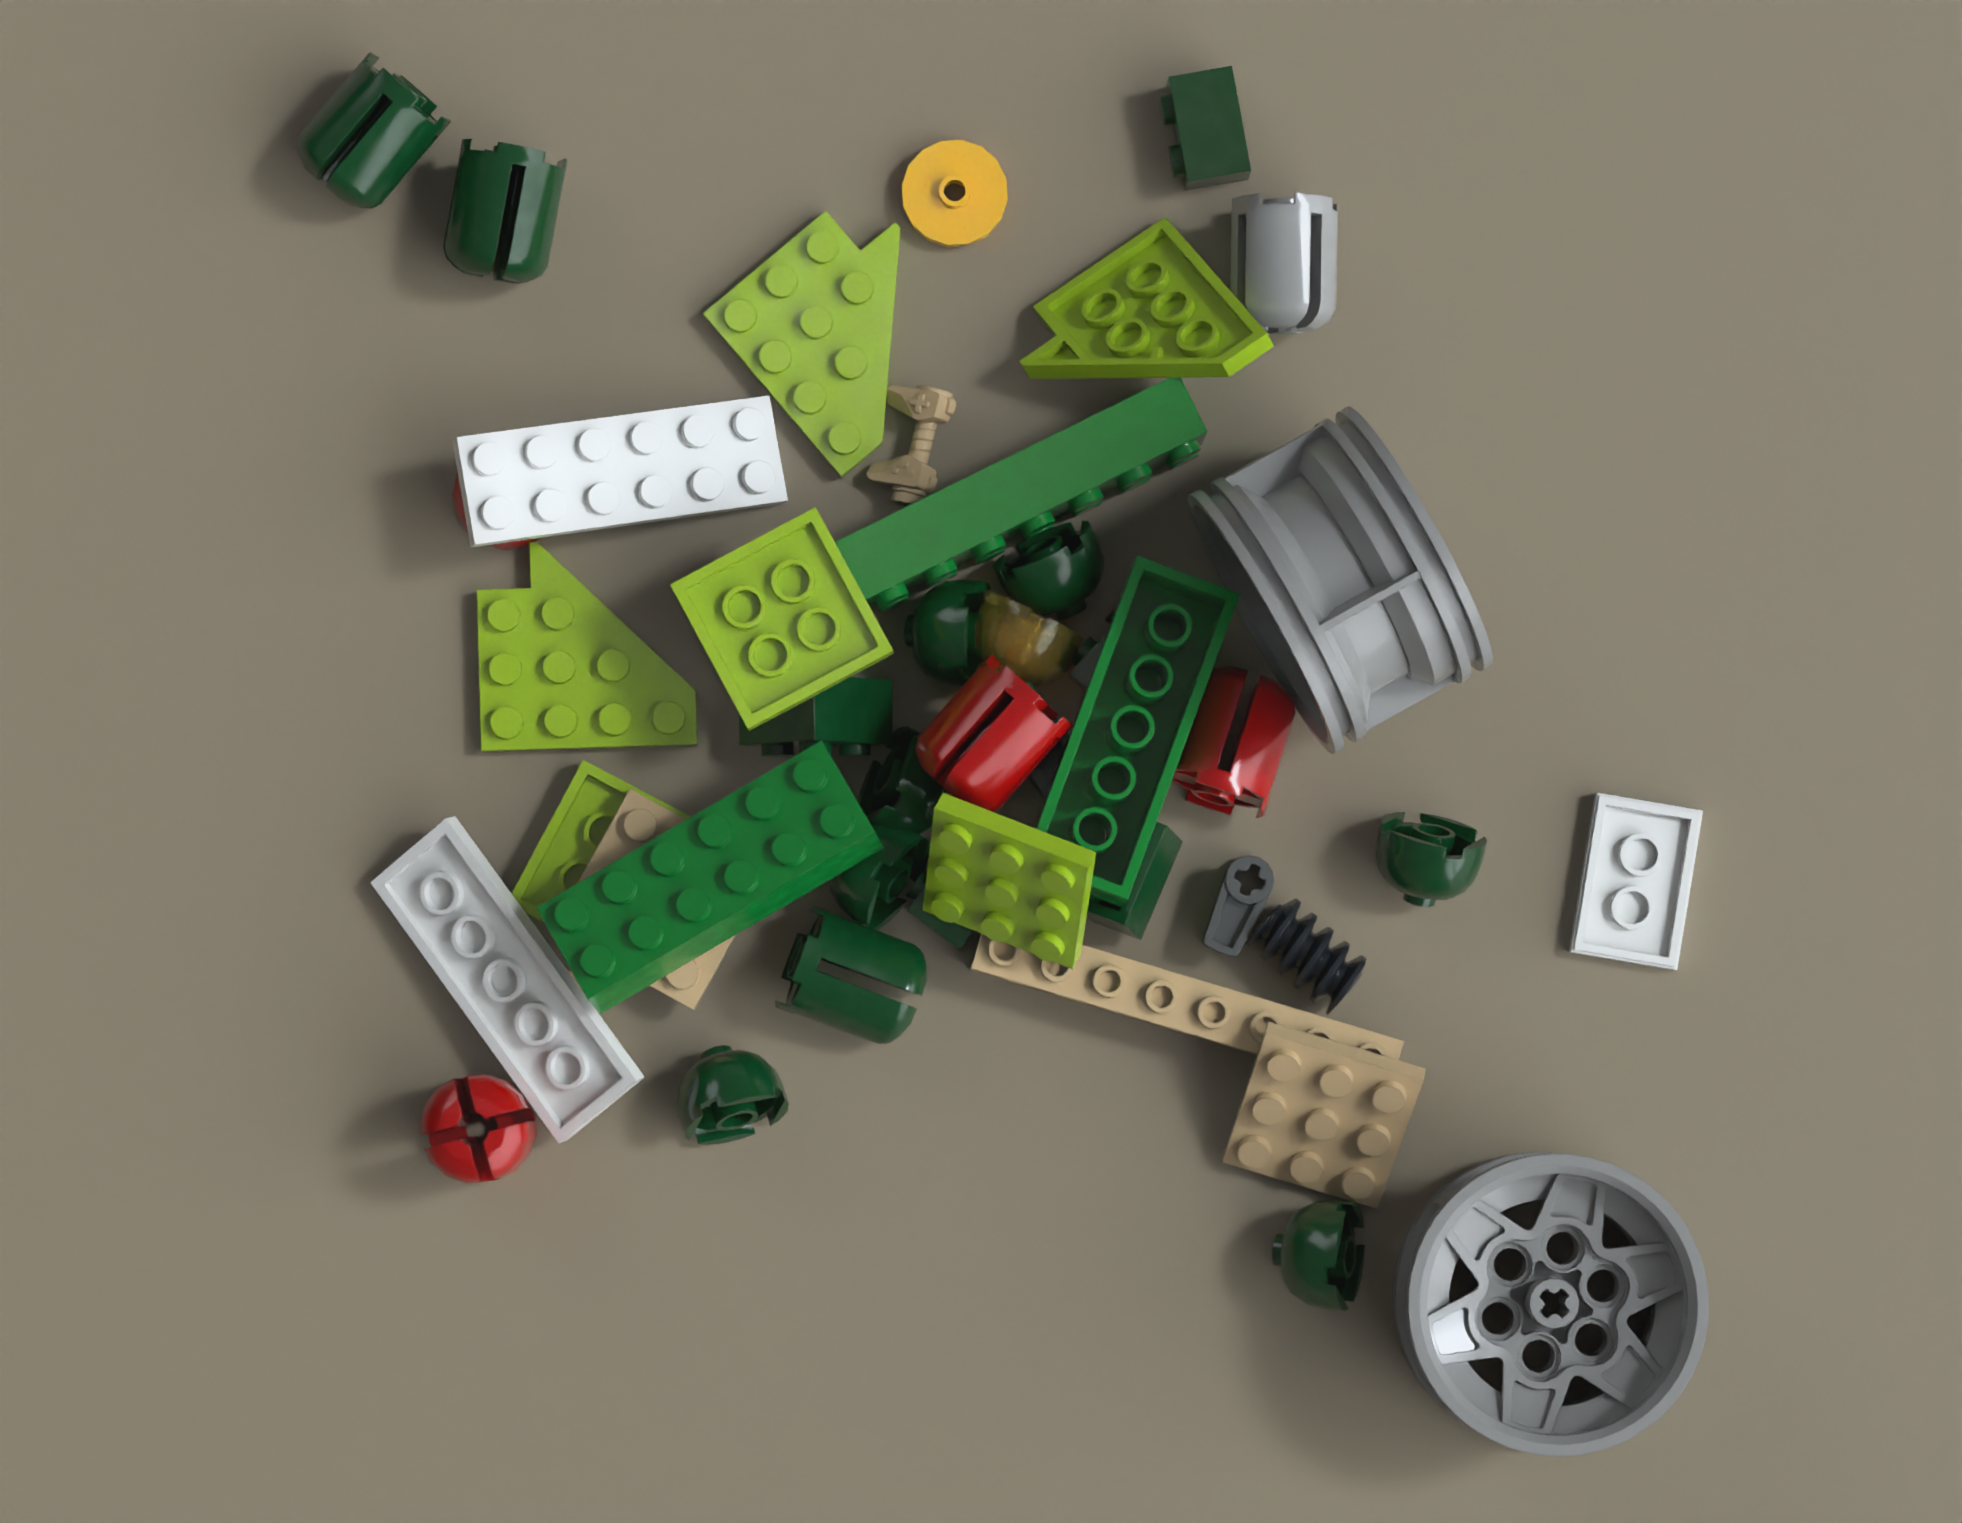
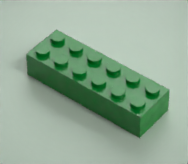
M1137 555L1128 573L1074 719L1073 727L1070 730L1035 828L1095 851L1096 859L1090 895L1120 907L1129 899L1240 596L1237 592Z
M821 740L539 905L536 909L585 996L595 1009L602 1014L883 849L884 846Z

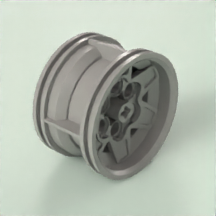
M1349 406L1336 413V424L1326 418L1315 424L1313 429L1225 478L1220 477L1209 483L1211 496H1208L1200 489L1188 495V504L1192 517L1224 587L1240 594L1235 608L1278 683L1292 696L1296 711L1319 743L1331 754H1335L1344 748L1343 735L1352 742H1356L1365 737L1367 730L1453 682L1462 683L1469 679L1472 675L1471 666L1478 671H1483L1493 664V653L1482 619L1467 585L1433 520L1383 441L1369 423L1355 409Z
M1551 1152L1516 1153L1488 1160L1459 1174L1444 1185L1427 1202L1412 1223L1401 1246L1393 1280L1392 1305L1398 1340L1412 1372L1425 1391L1439 1406L1465 1425L1492 1441L1525 1453L1543 1456L1585 1455L1608 1449L1638 1435L1655 1423L1682 1394L1693 1376L1706 1340L1709 1321L1707 1278L1697 1245L1686 1224L1665 1198L1645 1181L1629 1171L1591 1157ZM1544 1199L1535 1222L1529 1230L1523 1229L1501 1214L1504 1210L1518 1204ZM1604 1217L1611 1221L1626 1236L1632 1246L1605 1248L1602 1245ZM1558 1232L1568 1234L1574 1244L1571 1257L1562 1263L1553 1262L1548 1257L1546 1251L1549 1238ZM1512 1248L1521 1257V1269L1515 1277L1505 1280L1500 1278L1495 1272L1494 1260L1500 1251ZM1460 1257L1476 1279L1477 1287L1449 1303L1451 1278ZM1598 1270H1606L1613 1278V1291L1606 1299L1595 1301L1587 1291L1588 1278ZM1560 1290L1561 1296L1558 1302L1561 1307L1555 1314L1548 1311L1542 1315L1540 1311L1545 1303L1540 1298L1543 1291L1556 1293ZM1501 1302L1509 1311V1323L1504 1330L1498 1333H1490L1482 1324L1483 1311L1488 1305ZM1648 1307L1646 1325L1640 1341L1627 1325V1318ZM1595 1324L1602 1334L1601 1345L1593 1353L1582 1354L1575 1344L1576 1333L1583 1325ZM1534 1340H1543L1550 1350L1548 1363L1539 1370H1529L1522 1359L1525 1346ZM1499 1357L1502 1361L1501 1393L1486 1383L1467 1361ZM1574 1376H1580L1599 1388L1587 1396L1563 1402L1571 1379Z

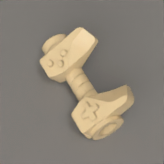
M891 385L887 388V403L916 420L908 455H903L889 461L873 463L866 473L870 480L882 485L892 486V502L909 506L927 497L928 494L936 489L938 481L937 477H935L936 470L927 465L930 456L929 451L932 448V441L935 436L934 430H936L937 424L949 422L950 416L955 412L956 401L952 398V393L923 385H917L916 388Z

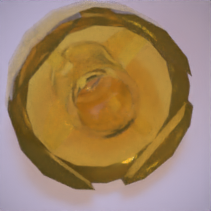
M993 592L988 593L977 613L975 644L978 657L985 661L992 654L1002 664L996 670L997 673L1006 665L1025 683L1030 681L1033 686L1039 687L1051 684L1063 676L1074 662L1083 638L1051 618L1046 620L1033 613V609Z

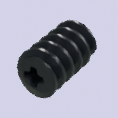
M1295 898L1284 905L1279 904L1245 944L1250 946L1264 939L1266 942L1260 957L1265 961L1280 953L1282 957L1277 972L1283 974L1296 967L1298 972L1293 986L1298 989L1312 981L1315 985L1309 1000L1315 1003L1329 996L1331 1000L1326 1011L1328 1015L1360 979L1367 959L1360 955L1346 962L1345 959L1350 944L1343 941L1330 948L1329 944L1334 930L1326 927L1314 934L1312 931L1318 916L1311 912L1297 919L1296 916L1301 902Z

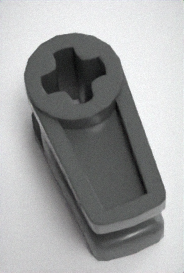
M1249 855L1237 858L1229 864L1225 870L1202 938V943L1205 946L1228 956H1237L1240 953L1273 889V870L1266 861L1260 857ZM1250 865H1254L1258 868L1256 877L1263 881V886L1260 890L1251 889L1247 895H1243L1239 892L1241 883L1234 879L1237 870L1247 871Z

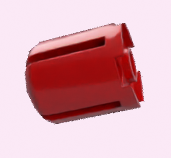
M992 654L918 736L915 749L922 769L953 797L989 811L1000 809L1073 727L1063 716L1054 724L1053 721L1059 714L1006 665L997 673L996 670L1002 664Z
M1234 666L1213 668L1172 781L1188 790L1185 798L1188 802L1227 815H1231L1234 805L1258 808L1255 818H1260L1265 814L1270 799L1269 795L1296 714L1295 703L1292 696L1276 680L1261 674L1258 683L1254 687L1227 771L1217 769L1248 670Z
M472 1074L462 1079L454 1078L441 1084L426 1102L420 1119V1135H429V1142L432 1147L425 1148L424 1150L429 1161L445 1176L464 1183L495 1181L515 1172L529 1156L537 1136L536 1114L523 1093L512 1082L492 1074ZM476 1113L481 1114L484 1120L495 1118L498 1124L497 1130L488 1132L483 1144H480L478 1136H469L467 1131L468 1123H474L470 1118Z

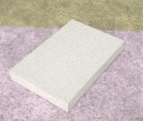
M1603 793L1594 794L1570 940V953L1677 970L1703 815L1702 810Z

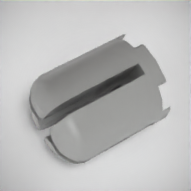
M1261 193L1242 195L1232 199L1230 291L1266 332L1270 334L1310 332L1331 322L1336 310L1338 232L1337 204H1333V198L1294 193V198L1263 200V204H1261Z

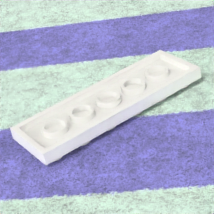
M770 395L456 437L452 441L470 547L779 505L788 501Z
M456 816L445 818L370 882L558 1143L570 1139L645 1078Z

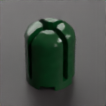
M372 52L368 53L299 135L297 144L301 161L305 169L318 180L321 178L328 182L326 188L347 204L370 209L383 203L451 123L450 119L442 116L437 121L431 115L437 105L404 76H398L396 73L391 75L385 68L379 71L373 67L379 60V57Z
M462 139L443 244L447 260L461 272L480 278L483 275L490 274L495 260L494 280L506 283H525L542 276L549 263L567 159L564 158L558 161L557 166L544 163L545 151L498 142V145L493 147V151L487 149L484 151L470 150L472 139Z
M813 905L809 911L818 914V917L808 936L801 933L796 935L781 978L791 981L786 1004L775 1000L776 1008L792 1014L802 1015L877 1044L891 1043L900 1037L910 1026L917 1008L817 971L820 960L912 994L922 996L927 982V965L924 953L915 944L832 914L828 910Z

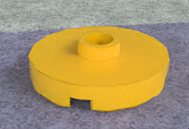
M964 140L939 141L923 149L908 165L902 182L903 209L912 228L929 242L947 248L977 243L987 238L1002 220L1008 202L1006 177L997 159L982 146ZM955 183L961 185L965 190V195L962 199L951 201L945 196L944 191L948 185Z

